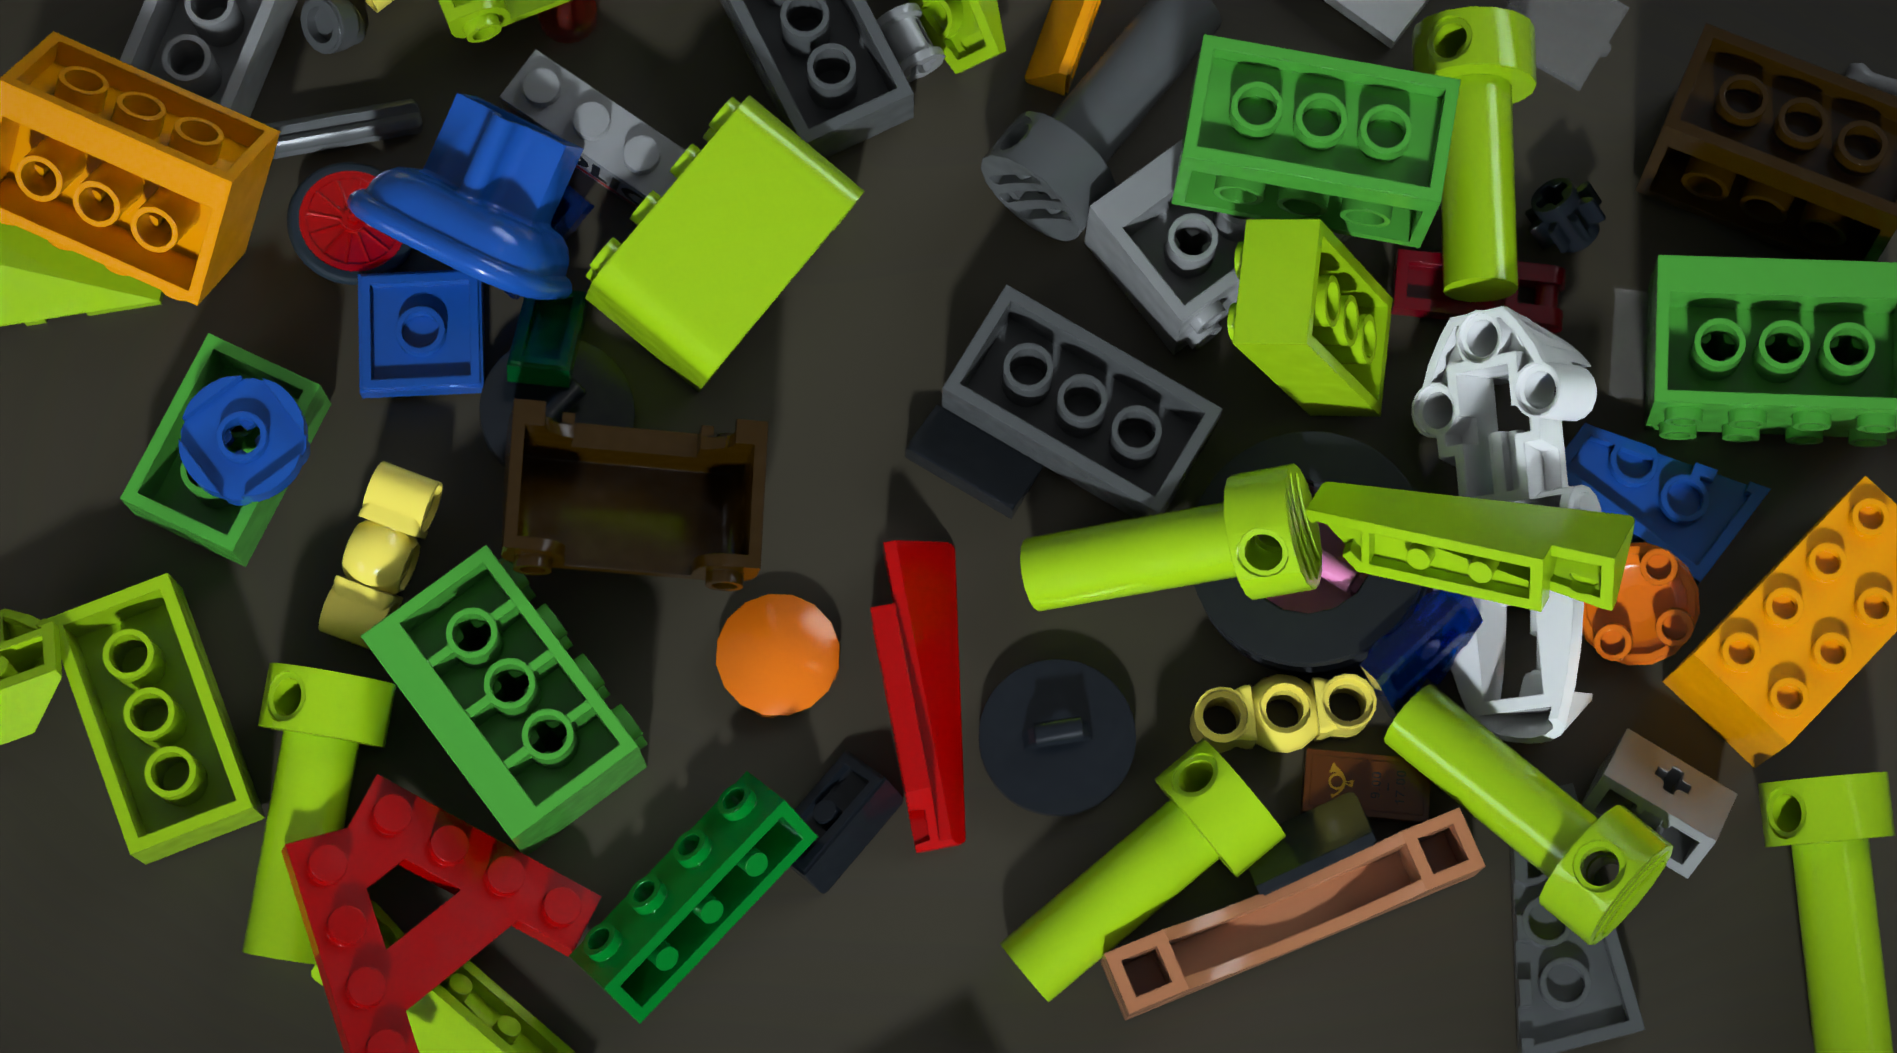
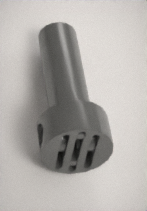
M1148 0L1051 116L1033 111L1020 114L982 158L981 171L986 183L996 197L1016 217L1034 230L1050 238L1066 242L1077 239L1087 226L1090 205L1116 186L1112 172L1107 166L1108 161L1197 56L1201 49L1203 35H1214L1220 28L1222 20L1214 3L1211 0Z

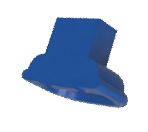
M457 93L424 168L396 167L385 170L371 181L367 189H359L351 193L347 203L349 209L357 218L374 229L481 282L525 298L563 300L569 297L572 292V283L566 277L569 266V249L564 238L552 229L551 221L584 148L477 96Z

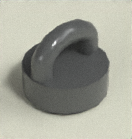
M306 0L302 6L300 18L302 31L307 42L314 50L322 54H333L347 50L364 40L366 36L364 20L350 0Z

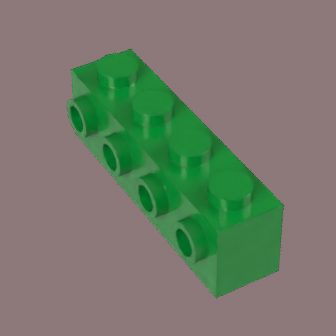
M746 771L735 784L729 786L721 794L712 808L689 831L678 838L674 847L645 877L633 885L629 894L600 924L593 927L587 933L583 942L569 957L613 1000L641 1024L818 836L782 797Z

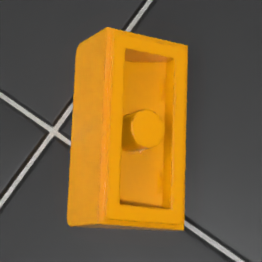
M1052 0L1025 74V81L1028 84L1063 96L1065 92H1069L1102 0Z

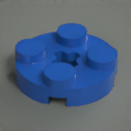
M241 375L226 376L213 381L202 388L190 400L182 417L184 424L181 429V441L179 439L181 460L196 483L210 495L224 499L236 506L260 502L282 492L295 480L310 455L307 422L294 398L276 382L262 378L264 381L256 378L243 379ZM241 425L247 431L253 430L255 427L260 429V435L255 439L257 446L251 452L246 453L243 450L232 453L228 450V447L235 441L231 431L236 426Z

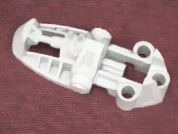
M1507 306L1475 310L1465 315L1450 317L1429 361L1423 387L1416 393L1413 400L1411 415L1414 426L1419 433L1428 438H1437L1439 459L1456 467L1459 496L1602 512L1598 498L1590 487L1583 484L1568 486L1562 421H1578L1585 418L1593 409L1597 397V387L1594 377L1585 369L1586 367H1591L1590 363L1571 344ZM1509 383L1511 406H1517L1521 413L1529 417L1530 431H1498L1494 385ZM1433 588L1438 622L1447 658L1467 712L1503 741L1533 744L1548 742L1561 736L1588 706L1593 697L1592 693L1574 692L1581 653L1584 602L1550 590L1549 599L1542 612L1530 610V634L1537 637L1536 669L1525 674L1519 697L1501 699L1506 648L1507 606L1511 605Z

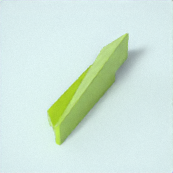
M1337 482L1323 483L1306 508V518L1311 523L1320 522L1327 524L1343 541L1345 547L1342 556L1357 572L1542 612L1548 601L1550 590L1601 609L1612 611L1617 601L1635 524V519L1630 515Z
M371 901L387 949L405 934L379 905ZM470 960L406 1011L419 1053H575L573 1049ZM315 965L311 971V976L323 986L318 967Z

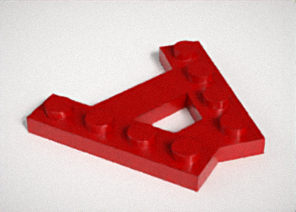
M379 774L372 781L347 828L285 844L281 851L344 1053H419L406 1013L407 1010L511 926L569 957L575 950L602 897ZM397 865H400L454 895L386 949L367 889Z

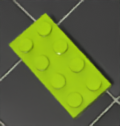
M1321 219L1246 220L1244 241L1238 242L1234 255V266L1239 279L1237 303L1230 305L1227 318L1228 333L1233 341L1232 343L1310 416L1381 417L1393 298Z
M169 573L47 618L54 621L59 627L61 660L131 856L147 865L265 819L183 588Z

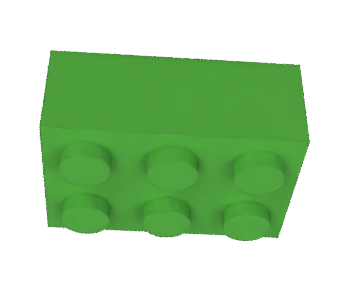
M208 333L120 499L135 516L246 567L287 488L269 499L252 502L245 506L230 504L226 500L212 496L203 490L188 473L179 454V439L181 441V429L184 424L182 417L188 403L202 388L226 376L241 375L243 379L256 378L264 381L262 379L264 378L276 382L294 398L306 419L308 441L311 444L331 406V402L321 385ZM241 425L236 426L231 431L235 441L228 447V450L232 453L243 450L246 453L251 452L257 446L255 439L260 435V429L255 427L253 430L247 431Z

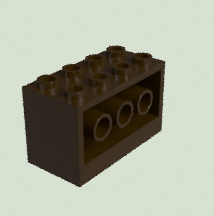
M1706 23L1635 191L1810 260L1877 262L1897 229V96Z

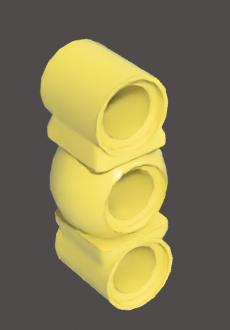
M385 461L380 462L370 479L362 508L358 516L367 520L359 523L354 528L348 540L342 559V569L345 576H335L334 584L327 595L320 614V632L370 650L361 638V635L389 616L401 605L403 597L396 594L405 589L413 575L420 553V545L416 537L425 539L427 536V530L435 517L443 492L442 482Z
M1344 673L1330 680L1316 677L1312 678L1309 684L1293 675L1275 674L1262 678L1252 688L1249 684L1235 690L1228 687H1216L1206 691L1199 698L1192 712L1190 731L1196 743L1204 738L1218 753L1232 750L1234 747L1253 749L1255 743L1271 752L1289 753L1304 748L1313 739L1314 742H1320L1329 737L1346 740L1357 736L1371 720L1376 710L1377 698L1373 687L1368 681L1356 674ZM1337 693H1347L1353 696L1359 703L1361 709L1360 717L1352 721H1343L1337 718L1331 712L1329 697ZM1277 699L1292 703L1298 713V723L1288 728L1273 724L1267 716L1266 705ZM1213 706H1223L1229 709L1235 716L1236 729L1227 734H1216L1210 731L1205 725L1203 712Z

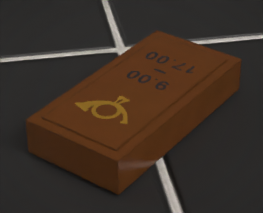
M1310 748L1305 750L1300 814L1347 792H1354L1368 820L1420 824L1429 820L1431 781L1404 758Z

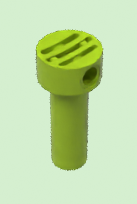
M1478 6L1448 9L1427 16L1415 25L1412 33L1413 71L1461 79L1441 200L1443 292L1446 296L1460 301H1495L1515 294L1518 289L1513 104L1531 95L1537 84L1535 27L1530 18L1513 10Z
M1294 463L1238 473L1227 478L1224 488V502L1027 537L1022 542L1020 564L1028 599L1034 609L1045 611L1237 577L1244 593L1252 600L1315 590L1320 585L1322 575V547L1318 522L1311 523L1306 518V508L1312 500L1308 483L1301 469Z
M269 663L258 726L283 731L244 938L243 953L317 965L281 851L285 844L344 829L359 744L385 748L396 690L395 684L341 672L291 664Z
M1429 684L1417 692L1403 706L1384 737L1385 744L1549 878L1539 896V904L1589 945H1595L1628 916L1653 886L1672 855L1673 845L1623 805H1615L1601 817L1597 818L1435 685ZM1608 864L1619 865V873L1611 883L1603 886L1593 885L1594 876L1601 867Z
M1204 738L1154 779L1169 801L1000 942L1005 952L1048 1002L1052 1001L1097 963L1104 953L1116 947L1217 860L1220 859L1238 877L1286 837L1282 828L1262 802L1218 751Z
M1888 772L1813 777L1758 784L1765 847L1791 845L1814 1053H1894L1869 838L1895 836Z

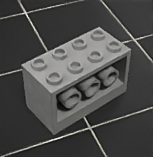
M1182 140L1090 205L1084 240L1085 245L1173 355L1187 345L1195 351L1208 343L1221 331L1222 327L1218 322L1228 316L1230 305L1237 303L1239 279L1234 266L1235 249L1238 242L1244 241L1246 220L1253 219L1171 204ZM1334 233L1342 243L1352 237Z

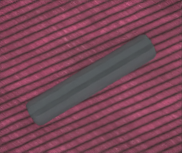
M409 98L267 123L265 125L280 131L273 159L414 135L422 131L423 123L417 101Z

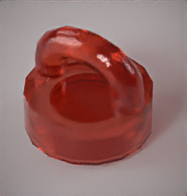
M572 0L537 15L540 26L547 36L557 42L573 43L581 41L590 35L596 26L598 11L595 0Z

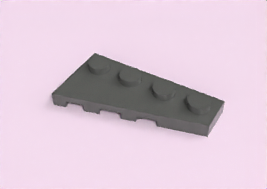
M1573 783L1559 786L1578 801ZM1510 847L1518 1053H1560L1646 1030L1616 928L1597 944H1587L1539 904V896L1549 878ZM1598 870L1594 876L1593 885L1603 886Z

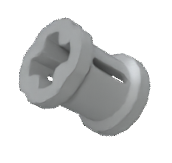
M906 3L895 7L876 20L908 83L936 70L945 58L942 48L934 47L920 21L922 10L917 3Z

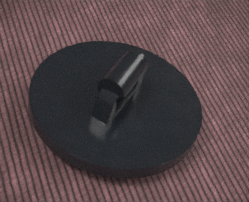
M581 340L569 388L507 382V362L510 351H508L494 365L487 376L479 403V420L483 437L488 448L503 467H505L507 425L514 398L546 401V416L560 423L563 412L575 413V423L633 428L635 418L634 399L624 373L607 354Z
M1064 659L1042 660L1017 669L1008 675L992 692L980 720L979 751L990 780L1008 800L1036 814L1058 817L1070 816L1098 806L1109 798L1121 785L1134 757L1136 729L1133 714L1124 695L1104 674L1076 661Z

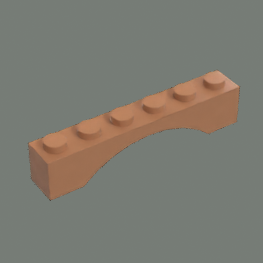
M1459 807L1400 831L1375 843L1371 847L1265 896L1263 894L1255 895L1106 952L1100 962L1126 1021L1474 877L1486 865Z

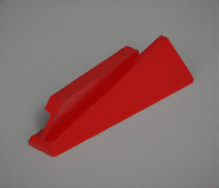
M893 540L883 542L884 560L893 603L871 607L870 614L915 851L918 854L959 846L966 840L955 548L949 542Z

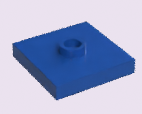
M458 270L358 274L359 389L363 399L482 393L486 380L484 282Z

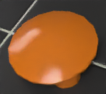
M1647 542L1631 543L1617 601L1613 610L1601 609L1584 602L1582 633L1586 641L1596 649L1602 658L1625 665H1652L1676 654L1691 638L1700 614L1699 588L1688 566L1670 550Z
M767 594L745 602L727 618L717 639L716 667L724 688L741 706L752 710L756 715L763 718L789 716L811 708L829 691L839 673L840 644L831 621L815 604L794 595Z

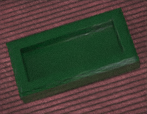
M572 290L569 297L563 300H536L524 297L507 362V382L570 387L588 311V300L585 299L587 292Z

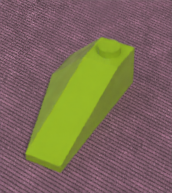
M0 223V327L25 323L26 326L47 323V319L82 313L93 316L162 304L164 293L160 289L133 277L115 274L99 262L74 251L59 249L50 244L47 239L20 227Z

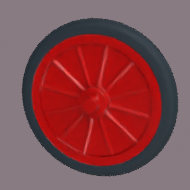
M336 163L323 167L309 175L294 192L287 212L289 238L299 258L318 275L333 282L358 285V274L393 273L409 257L413 248L369 226L357 218L348 207L347 201L350 194L359 189H367L371 181L383 172L382 170L362 163Z

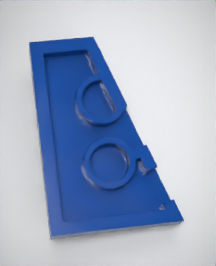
M1584 423L1565 448L1568 486L1583 484L1590 487L1596 494L1601 511L1604 513L1632 516L1635 519L1631 542H1647L1670 550L1688 566L1697 586L1771 490L1768 487L1751 481L1746 485L1718 475L1717 469L1697 462L1694 465H1690L1657 453L1655 447Z

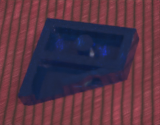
M1443 590L1428 593L1417 604L1414 614L1393 634H1387L1379 639L1370 649L1368 657L1360 664L1387 714L1393 720L1403 706L1419 691L1426 679H1429L1433 684L1440 685L1453 666L1457 654L1468 644L1483 622L1472 597Z

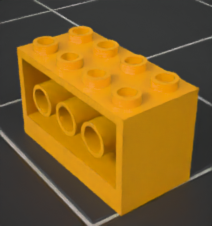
M53 31L0 77V223L20 227L47 239L50 244L59 249L74 251L99 262L115 274L133 277L160 289L166 296L172 299L187 301L198 306L246 253L280 131Z
M1865 475L1827 510L1662 681L1753 768L1758 767L1788 746L1897 632V504Z

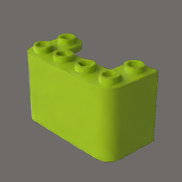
M750 95L742 103L731 97L709 123L710 128L703 136V139L708 142L701 150L692 143L669 171L677 180L662 197L654 190L647 195L629 218L637 227L622 244L614 237L611 238L589 265L591 269L585 275L592 282L585 299L698 392L702 390L731 352L734 351L746 334L816 250L824 243L830 233L836 229L865 192Z

